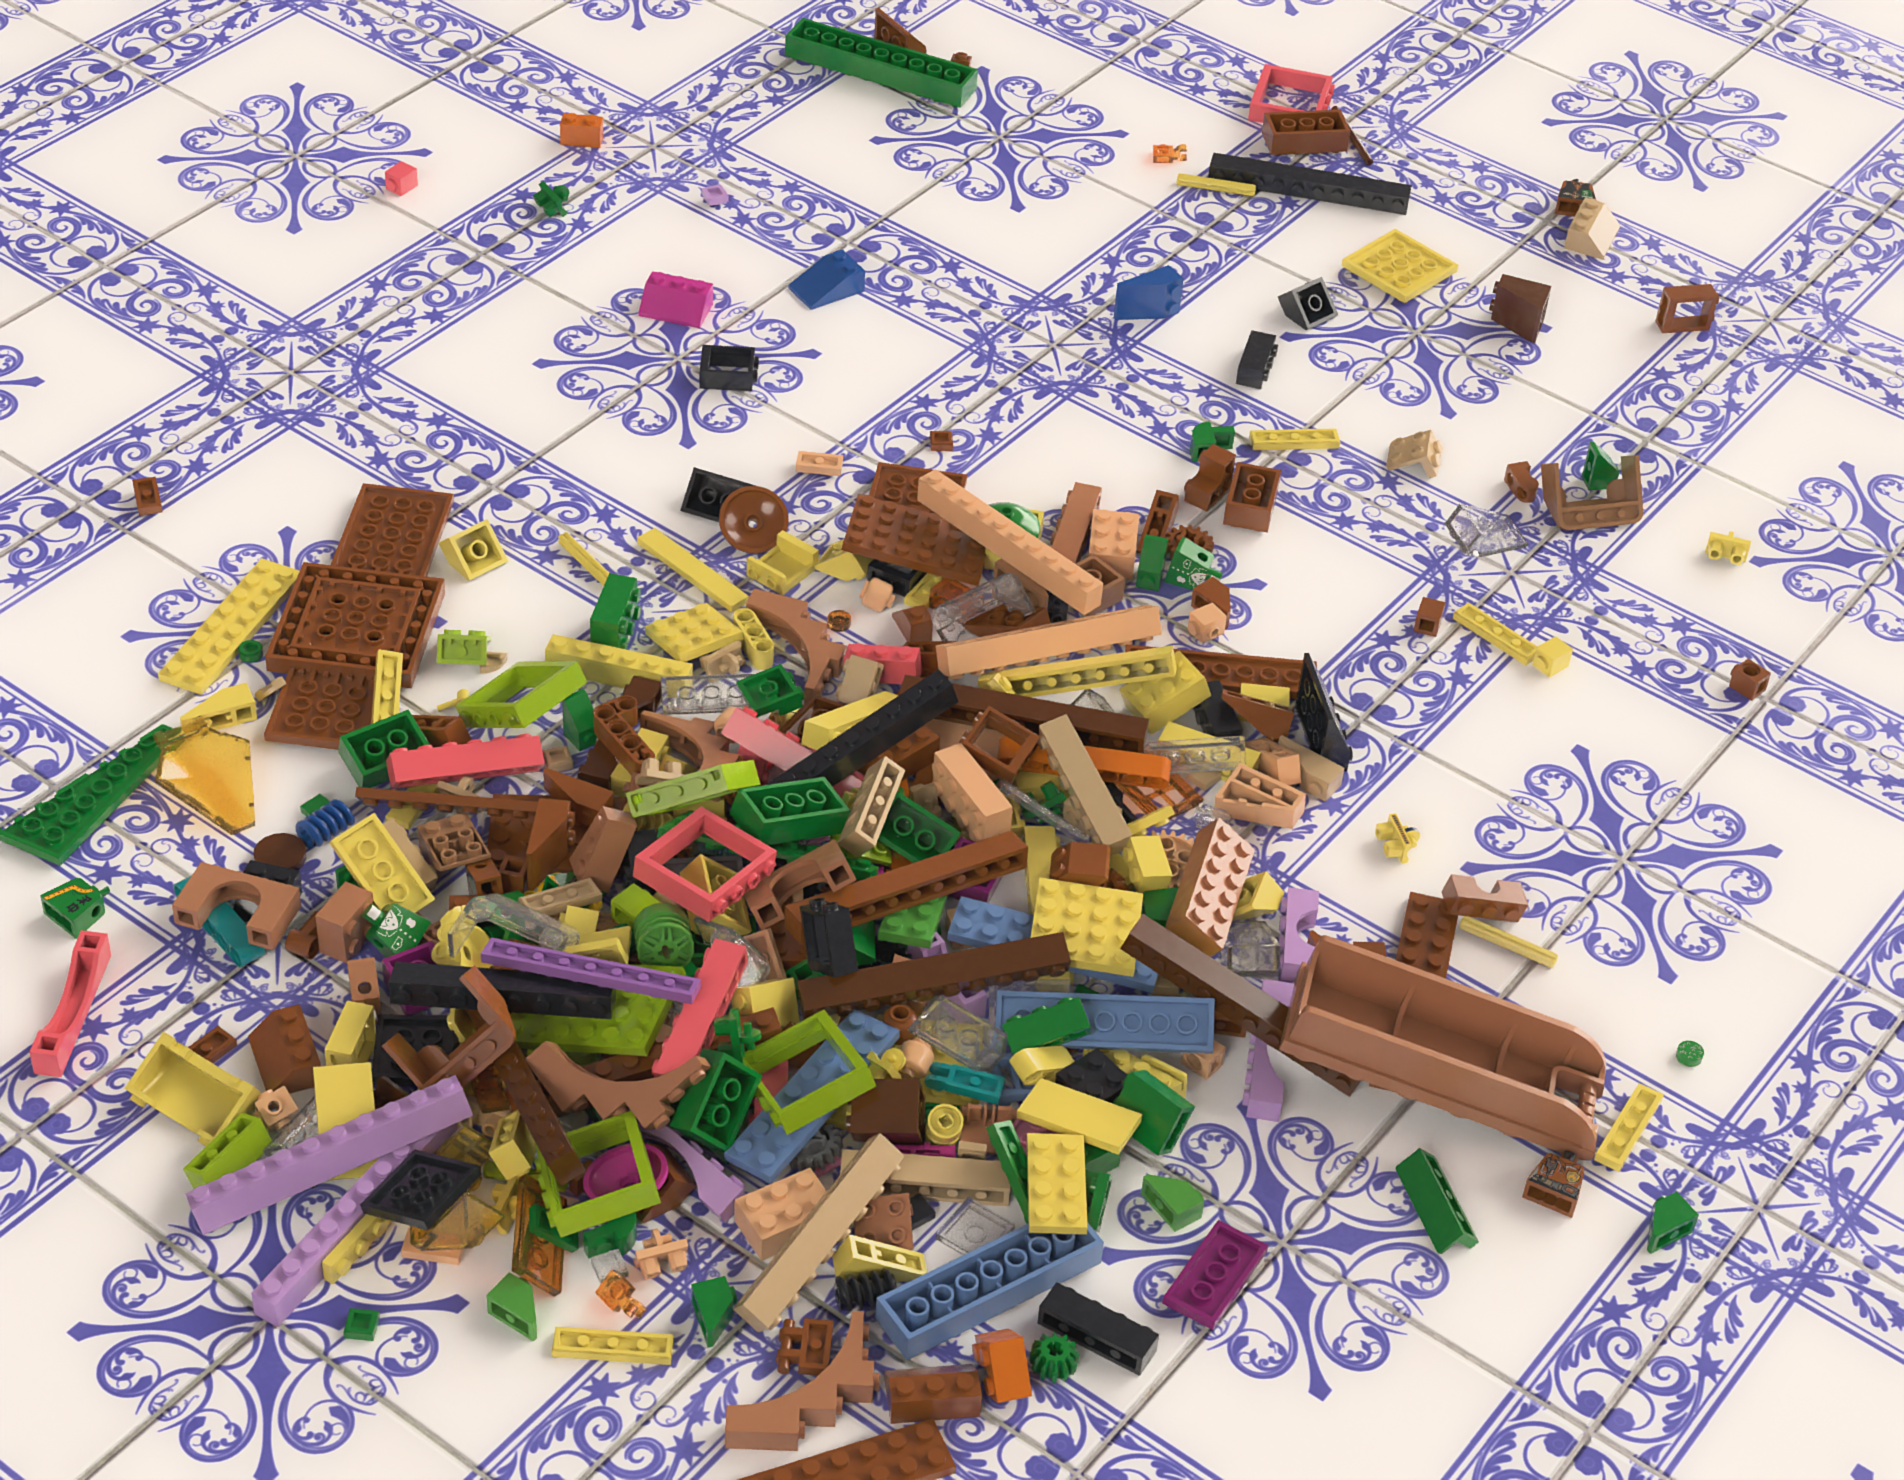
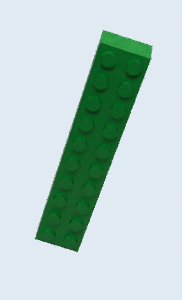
M802 18L785 35V56L808 62L811 65H818L831 71L835 70L848 76H855L865 81H872L882 86L892 87L899 91L909 92L919 97L929 98L935 102L946 103L952 107L961 108L977 90L978 69L823 23Z

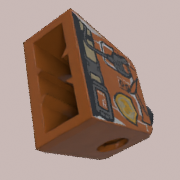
M1564 1151L1561 1157L1548 1153L1527 1178L1522 1198L1572 1218L1578 1202L1585 1168L1577 1164L1578 1158L1571 1151Z

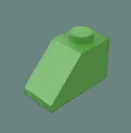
M1150 1174L1143 1176L1141 1195L1174 1232L1202 1218L1205 1200L1200 1191L1194 1189L1188 1181Z
M509 1272L486 1295L487 1312L534 1342L537 1339V1323L532 1286L526 1279L518 1278Z

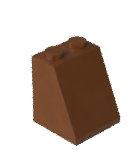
M1502 274L1500 281H1495L1492 293L1496 294V296L1492 298L1489 310L1492 311L1491 320L1526 340L1536 343L1545 319L1552 286Z
M919 1078L874 1079L876 1087L847 1102L848 1105H851V1115L846 1116V1131L850 1132L854 1141L866 1143L869 1138L881 1133L891 1144L924 1145L926 1095Z

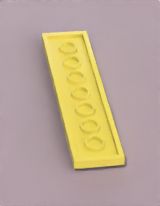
M261 558L158 673L159 681L202 695L238 655V646L244 641L251 640L288 598L300 571Z

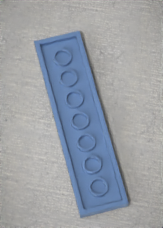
M961 896L948 930L947 940L978 948L1027 939L1031 937L1034 915ZM1138 960L1135 962L1133 977L1069 967V972L1153 993L1158 973Z
M997 990L995 1046H1008L1002 1024L1006 1023L1008 1018L1016 1015L1024 1017L1032 1014V1010L1041 1006L1052 1007L1057 1005L1059 1000L1066 997H1073V999L1080 997L1091 1026V1034L1061 1046L1070 1049L1098 1048L1099 1050L1213 1054L1215 998Z
M854 1008V1012L850 1013L838 1028L866 1064L870 1066L871 1063L866 1058L870 1051H873L881 1060L883 1053L890 1049L900 1038V1033L898 1029ZM826 1039L778 1092L774 1099L782 1109L850 1072V1069ZM837 1108L788 1135L781 1126L777 1128L774 1126L769 1117V1112L765 1113L762 1110L734 1141L733 1146L724 1152L725 1161L771 1184Z

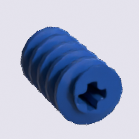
M333 799L328 804L321 806L320 810H315L312 815H308L304 820L298 821L295 825V831L306 847L312 849L313 844L320 847L323 845V840L327 842L331 840V835L337 836L339 835V830L345 831L347 825H354L355 819L346 804L340 800Z

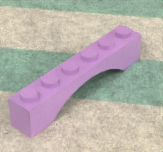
M1263 979L1261 990L1289 1007L1294 983ZM1250 1034L1249 1044L1254 1045V1049L1249 1048L1247 1064L1252 1065V1069L1247 1068L1245 1085H1250L1249 1089H1244L1242 1105L1247 1106L1246 1117L1279 1122L1284 1083L1270 1063L1267 1052L1268 1044Z
M638 1121L643 1139L653 1140L669 1147L688 1163L697 1184L699 1199L705 1207L726 1223L734 1214L735 1199L746 1195L743 1190L745 1185L733 1174L730 1178L722 1172L725 1168L714 1158L708 1161L701 1155L704 1152L702 1148L692 1140L689 1143L681 1138L684 1134L670 1126H664L659 1130L645 1129Z

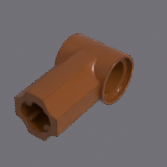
M315 911L300 929L293 928L289 932L285 941V949L310 960L317 955L319 943L315 915L319 911Z

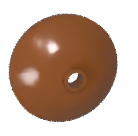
M746 486L735 490L724 500L719 513V526L726 541L735 549L749 554H760L770 551L777 545V534L782 530L787 532L789 524L788 511L781 498L773 491L760 486ZM753 521L757 526L752 528L748 523Z

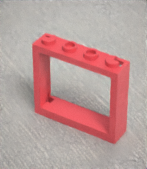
M1265 64L1250 103L1248 120L1263 123L1264 113L1304 111L1262 103L1269 84L1321 93L1316 110H1328L1335 85L1332 84L1333 76Z
M701 806L635 856L633 877L707 922H710L717 915L723 914L732 903L738 902L747 891L754 889L766 876H771V872L774 871L776 866L777 850ZM703 833L751 861L750 864L712 894L705 892L662 866Z

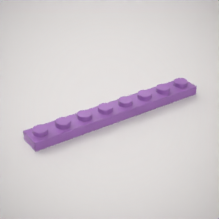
M490 938L481 952L482 963L648 995L654 998L673 1000L679 1003L692 1004L701 989V979L496 938Z

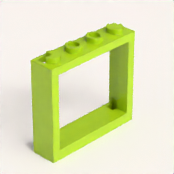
M578 661L517 662L461 701L455 708L466 728H525L588 682ZM523 688H534L515 703H503Z
M754 760L720 764L627 792L626 797L632 818L674 811L737 792L738 789L755 787L761 784Z
M825 1010L755 1046L754 1050L746 1051L743 1058L744 1065L762 1074L827 1039L850 1069V1072L782 1109L760 1080L754 1098L759 1097L758 1101L765 1113L769 1112V1117L776 1128L781 1126L787 1135L876 1087L869 1066Z
M632 1111L584 1126L566 1134L578 1157L630 1140L641 1182L565 1209L562 1208L555 1176L535 1143L538 1157L533 1158L538 1173L542 1172L537 1174L542 1191L546 1190L541 1194L546 1209H551L546 1211L550 1227H557L560 1237L661 1203L643 1136Z

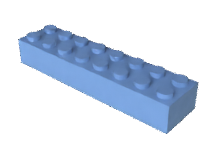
M1088 1222L1087 1234L1029 1233L1028 1223L877 1297L875 1319L904 1358L909 1360L1053 1288L1056 1282L1061 1284L1101 1264L1104 1241Z

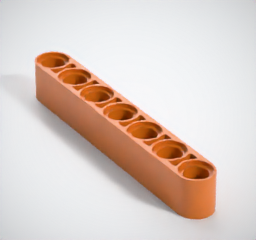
M1007 736L1000 738L997 760L1008 766L1022 745ZM1039 744L1021 770L1060 776L1057 770H1052L1047 758L1049 755L1046 749L1041 750ZM1084 746L1103 782L1163 789L1169 786L1171 760L1167 757Z

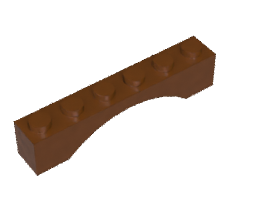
M633 676L630 684L625 685L623 696L629 695L637 700V724L640 723L641 713L644 710L655 713L662 701V682ZM598 737L596 738L594 748H590L588 751L587 761L579 767L577 778L611 790V774L618 765V762Z

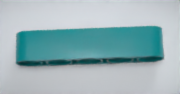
M191 876L173 885L176 897H178ZM223 902L213 909L202 927L238 967L241 968L265 955L263 947L249 944L247 924L227 902Z

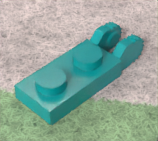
M933 1062L929 1068L931 1075L928 1074L924 1082L926 1087L935 1091L945 1090L998 1105L1006 1078L956 1064L950 1065Z

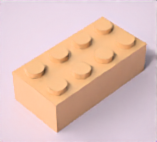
M959 743L934 752L932 783L936 785L937 796L944 803L945 809L956 818L961 829L964 828L970 840L978 842L1011 831L1012 805L963 744Z

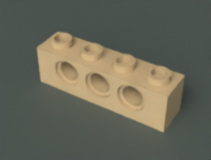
M884 756L867 769L837 843L857 858L876 845L905 772L903 768L888 757Z

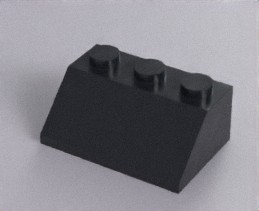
M693 467L680 511L719 523V513L724 500L739 488L756 485Z

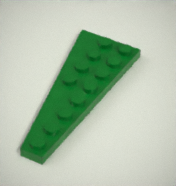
M164 724L159 725L139 738L140 741L135 746L122 749L118 752L119 756L108 763L103 761L99 764V769L90 775L83 774L58 790L51 800L38 803L34 806L35 810L24 817L19 815L14 819L15 823L2 830L0 828V841L61 866L184 740L183 732Z
M689 810L660 826L657 838L663 836L694 811ZM704 833L692 842H704L705 848L720 850L726 847ZM798 841L768 845L777 850L776 858L785 859L787 864L820 847L817 845L798 844ZM728 848V852L737 854L736 852ZM843 853L857 880H864L878 874L879 866L871 865V861L862 858L850 859Z

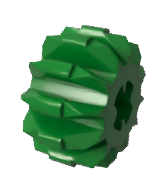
M1055 1331L1051 1337L1043 1333L1040 1340H1034L1031 1352L1029 1353L1033 1374L1040 1373L1041 1381L1051 1378L1053 1384L1057 1381V1378L1066 1382L1069 1375H1074L1077 1370V1363H1079L1080 1355L1079 1351L1076 1350V1343L1068 1342L1067 1334L1060 1338L1057 1337Z

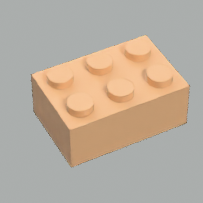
M1093 509L1088 557L1095 554L1124 578L1133 579L1139 514Z
M807 1168L735 1199L734 1221L759 1259L764 1261L778 1253L826 1193V1189L812 1169Z

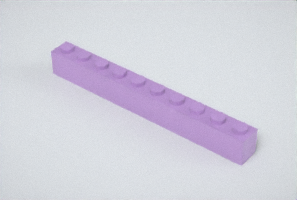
M456 1075L422 1090L414 1091L411 1095L395 1102H389L370 1113L362 1114L345 1124L335 1126L320 1135L307 1138L295 1146L280 1150L270 1157L253 1162L245 1168L222 1176L220 1179L198 1186L194 1190L185 1193L197 1224L202 1234L205 1235L473 1116L465 1093Z
M455 1123L381 1156L251 1292L254 1314L279 1327L324 1279L322 1261L366 1215L363 1213L360 1204L414 1149L439 1155L458 1135V1124Z

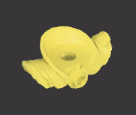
M462 905L454 907L440 919L441 926L437 930V937L440 942L432 950V960L437 965L473 967L475 965L479 968L499 969L500 966L481 962V952L487 945L490 937L480 927L471 924L473 912L471 906Z

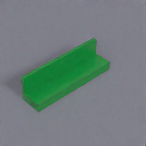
M1418 1148L1396 1166L1395 1169L1437 1253L1443 1254L1457 1242L1470 1249L1479 1243L1434 1155Z

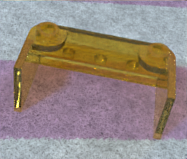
M464 1123L433 1154L479 1165L481 1170V1166L491 1158L489 1150L492 1140ZM480 1176L428 1231L410 1226L411 1245L421 1251L460 1250L479 1246L484 1237L504 1219L502 1212L470 1193L478 1189L482 1182V1177Z

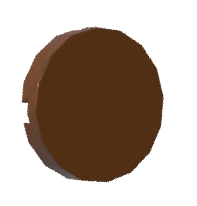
M276 833L266 836L254 848V861L289 869L298 868L299 870L307 859L306 845L302 839L293 834Z

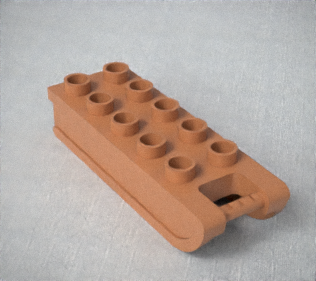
M1328 935L1319 937L1308 962H1302L1297 971L1280 1042V1051L1294 1055L1301 1061L1313 1062L1338 1071L1351 1079L1365 1081L1390 1090L1403 1098L1414 1099L1442 1109L1455 1117L1466 1118L1501 1131L1507 1136L1518 1137L1560 1153L1571 1151L1576 1154L1579 1160L1593 1159L1598 1135V1125L1593 1123L1596 1099L1601 1098L1604 1091L1606 1059L1602 1049L1590 1035L1572 1024ZM1555 1087L1579 1095L1578 1106L1565 1098L1554 1095Z

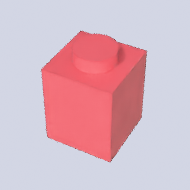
M400 161L386 170V189L399 196H403L417 187V168Z

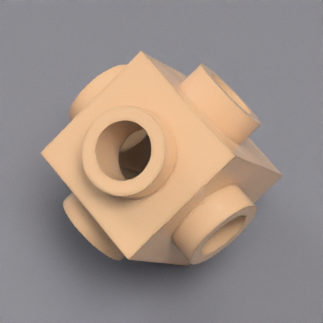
M285 1086L274 1092L272 1089L263 1092L257 1097L258 1101L254 1103L256 1112L253 1113V1116L261 1118L269 1133L275 1129L277 1132L284 1130L292 1124V1119L299 1116V1109Z

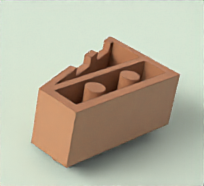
M602 806L569 859L577 881L591 878L600 891L609 892L637 828V824L630 812Z

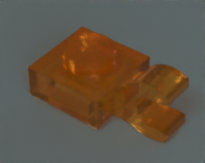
M1180 144L1175 149H1173V145H1153V163H1173V160L1187 161V154L1180 153L1187 152V145Z
M611 1269L595 1291V1294L612 1311L620 1312L622 1309L630 1318L635 1315L638 1319H641L647 1310L641 1302L631 1297L636 1289L618 1270Z

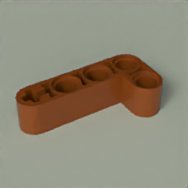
M624 695L595 707L593 710V724L595 735L632 776L633 771L641 773L642 762L647 758L655 759V754L633 729L638 722L637 700L632 696Z

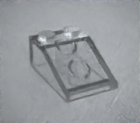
M1459 503L1444 523L1449 530V535L1460 546V551L1467 556L1485 557L1528 546L1527 541L1507 514Z
M1265 921L1232 922L1224 948L1219 951L1221 964L1244 979L1245 977H1256L1263 980L1270 979L1271 976H1279L1280 945Z

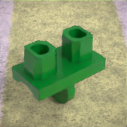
M544 181L539 183L538 185L541 190L532 195L536 204L543 208L549 218L557 213L562 217L567 215V211L562 207V202L568 200L569 189L564 185L555 186L552 190Z
M1050 780L1040 786L1045 796L1044 799L1036 802L1031 791L1019 797L1023 808L1021 812L1026 821L1045 812L1036 817L1039 824L1049 820L1052 826L1056 824L1054 816L1062 812L1059 806L1051 810L1049 808L1066 800V797L1062 790H1059Z
M737 1008L730 1009L727 1016L715 1018L714 1030L716 1036L730 1035L731 1038L730 1042L718 1043V1051L724 1052L743 1063V1058L745 1057L744 1043H746L747 1050H754V1042L760 1040L762 1036L759 1029H752L751 1022H744V1030H742L739 1009Z

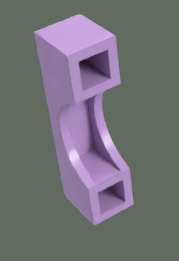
M1288 887L1287 897H1282L1280 913H1284V916H1280L1279 931H1282L1283 935L1279 934L1277 950L1282 951V954L1278 953L1276 969L1281 970L1280 981L1295 982L1301 963L1308 962L1315 948L1306 943L1298 933L1315 927L1318 914L1319 891Z
M937 931L930 949L908 945L907 954L912 955L911 960L947 953L945 941ZM971 990L960 991L959 994L951 997L939 995L958 1021L973 1022L985 1016L987 994L984 990L972 992Z

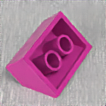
M652 271L645 282L639 316L700 329L713 306V283Z

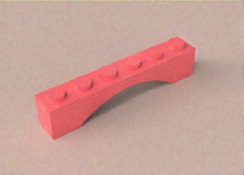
M80 931L72 951L69 973L59 1005L50 1022L42 1030L38 1031L29 1052L34 1074L62 1077L112 956L108 933Z

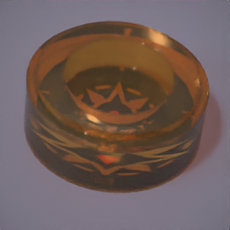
M834 610L827 616V626L836 632L846 631L851 626V615L844 610Z

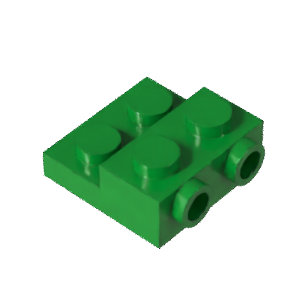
M782 664L736 681L737 689L749 708L758 713L757 718L775 710L782 716L803 707L802 700L805 699L803 690L800 686L796 687L792 673L790 671L786 672Z

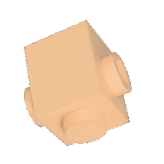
M1210 603L1190 612L1187 630L1201 643L1224 634L1227 616L1214 603Z

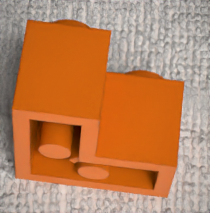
M1009 1328L974 1335L976 1343L972 1344V1353L974 1360L986 1368L987 1378H984L986 1395L990 1396L997 1403L1032 1396L1023 1336Z

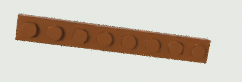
M356 787L355 797L361 800L363 805L378 807V803H387V807L403 809V805H411L412 809L428 811V807H435L437 811L452 813L453 809H460L462 813L477 815L478 811H484L489 816L502 817L503 813H508L518 819H527L528 815L535 816L538 805L537 801Z

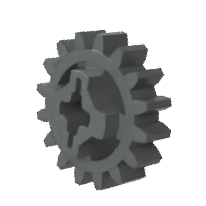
M825 1122L789 1163L791 1169L793 1170L798 1167L799 1171H803L806 1168H811L814 1172L816 1167L824 1170L827 1162L834 1164L833 1157H840V1149L844 1148L839 1129H835L833 1123L826 1126Z

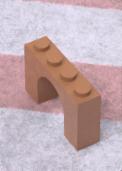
M833 839L771 872V876H766L754 889L747 891L744 896L761 930H764L785 918L781 907L785 900L798 890L814 883L826 882L831 890L835 892L857 879L836 840Z
M201 862L172 904L175 924L200 930L213 909L221 903L234 899L251 901L258 905V908L246 925L248 942L251 945L274 950L301 908V899L298 887Z

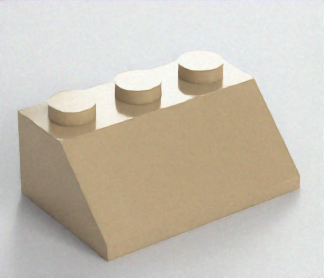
M1585 198L1568 228L1564 249L1604 259L1620 228V224L1605 203L1593 198Z

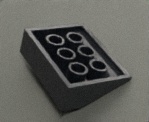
M1309 652L1304 653L1295 708L1311 751L1344 767V771H1347L1349 761L1353 759V751L1351 746L1347 745L1346 731L1340 726V715L1335 712L1334 699L1332 696H1329Z

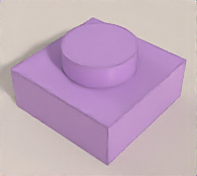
M721 184L702 188V196L709 206L728 202L729 195Z

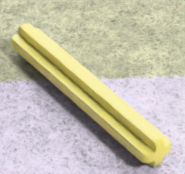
M1182 173L1178 174L1176 181L1177 185L1252 197L1256 192V186L1253 184Z
M568 532L560 534L558 536V543L604 586L609 572Z
M1463 916L1460 921L1459 928L1544 966L1553 968L1557 962L1558 955L1475 918Z

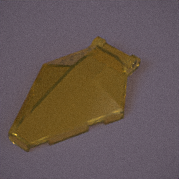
M201 715L193 718V721L171 730L153 733L155 743L161 748L155 776L156 784L230 835L255 826L250 740L233 734L230 735L226 732L221 733L210 728ZM196 730H197V732H195V733H192V734L187 735V736H185V737H182V738H180V739L174 740V741H172V742H168V741H170V740H173V739H175V738H178V737H180V736H183V735H185V734H188V733H190V732H193V731H196Z

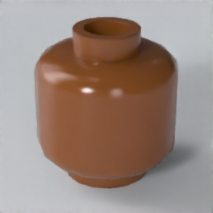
M900 1004L889 1007L884 1012L882 1022L899 1030L900 1038L895 1042V1045H902L904 1041L912 1040L916 1037L918 1018L912 1008Z

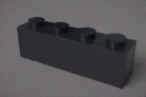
M1056 1282L1039 1306L1037 1324L1053 1332L1055 1331L1056 1334L1062 1337L1067 1334L1068 1340L1138 1376L1142 1374L1157 1352L1158 1333L1147 1326L1136 1323L1122 1313H1117L1103 1306L1096 1300H1091L1077 1293L1071 1287H1065Z

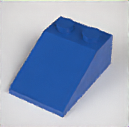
M842 249L823 256L788 285V289L810 310L865 292V270Z
M1167 265L1117 283L1113 318L1115 320L1163 319L1179 313L1184 278L1171 266Z

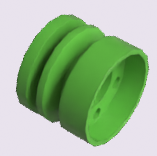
M655 903L644 908L636 916L633 924V935L637 956L642 965L678 966L684 968L691 961L694 954V942L689 920L683 910L669 903Z

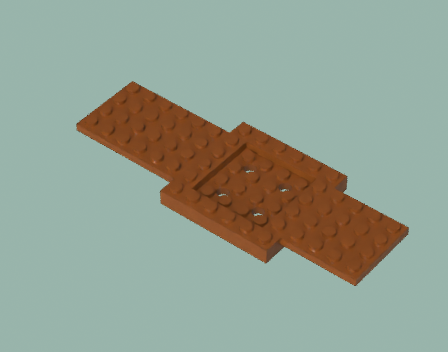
M367 483L362 484L331 565L303 562L265 655L267 671L287 674L285 678L286 685L280 691L264 732L265 741L338 750L340 736L370 725L378 649L403 653L401 688L412 689L445 596V580L443 578L427 577L453 506L454 494ZM373 638H378V639H379V640H376V641H371Z

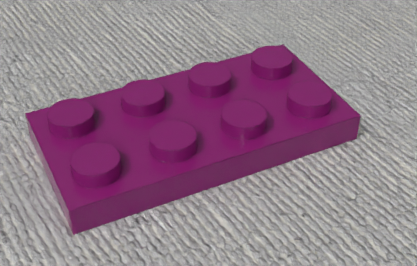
M1218 1220L1165 1293L1162 1304L1214 1330L1266 1255L1268 1245Z

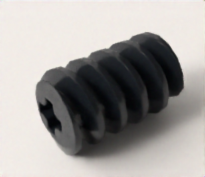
M885 1268L881 1270L879 1277L878 1273L873 1270L870 1272L868 1279L864 1272H860L857 1280L853 1274H848L846 1283L842 1276H837L834 1283V1292L839 1313L841 1305H845L847 1311L851 1312L853 1303H856L861 1311L863 1310L864 1301H868L871 1309H873L877 1297L897 1288L893 1273L890 1274L888 1269Z

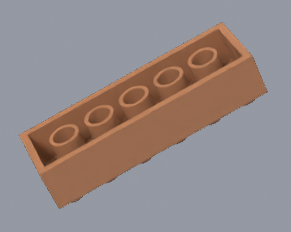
M1219 817L1197 832L1165 926L1166 929L1210 957L1224 948L1255 851L1247 841H1244L1233 831L1231 826L1223 822Z

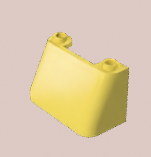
M164 1031L124 1088L132 1094L129 1098L131 1101L142 1108L148 1104L200 1136L197 1141L204 1146H207L239 1114L252 1115L256 1111L254 1103L258 1101L257 1097L262 1094L253 1085L236 1076L234 1077L196 1054L187 1046L176 1042L174 1037Z

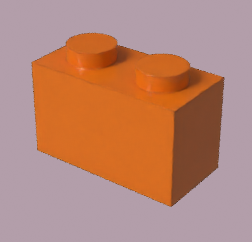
M563 113L560 122V145L601 148L604 138L603 117Z

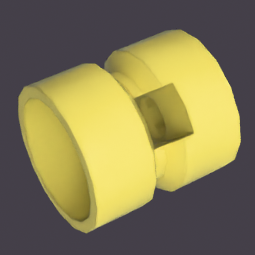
M940 1104L930 1111L924 1134L926 1141L930 1142V1145H956L958 1143L964 1118L957 1107L951 1104Z

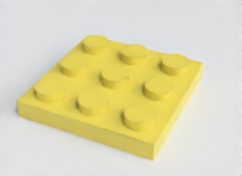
M708 603L698 604L694 608L677 612L673 616L658 619L652 624L644 626L645 634L674 659L682 662L723 648L736 640H744L743 631Z

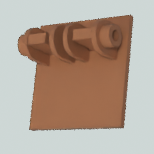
M967 1103V1105H962L961 1113L964 1121L960 1141L987 1144L986 1153L997 1154L990 1142L986 1128L994 1123L1011 1120L1013 1124L1017 1119V1108H1012V1105L998 1106V1109H995V1104H992V1109H987V1104H984V1108L979 1104Z
M909 1193L878 1196L875 1200L871 1199L866 1205L868 1210L865 1215L857 1222L854 1220L855 1236L914 1250L911 1221L913 1208L912 1204H910Z

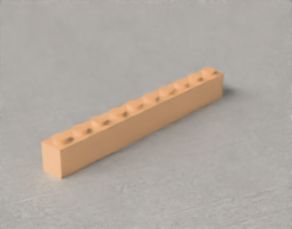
M935 469L919 478L917 501L1083 615L1101 605L1103 582Z
M1143 605L936 645L938 669L945 676H948L949 679L963 678L965 673L980 675L985 673V669L992 668V671L1005 670L1006 665L1013 664L1014 667L1028 665L1027 661L1030 660L1046 662L1049 661L1050 656L1055 655L1056 658H1066L1070 656L1071 652L1077 651V654H1086L1091 652V648L1097 647L1098 650L1112 648V644L1116 643L1119 646L1133 644L1132 640L1139 639L1140 642L1151 641L1153 636L1162 634L1159 606Z

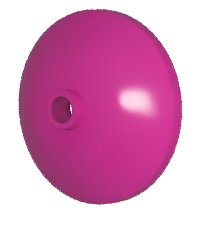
M631 1144L621 1145L608 1150L591 1163L583 1179V1187L589 1200L641 1182ZM645 1144L657 1190H659L667 1178L668 1163L664 1154L658 1148Z

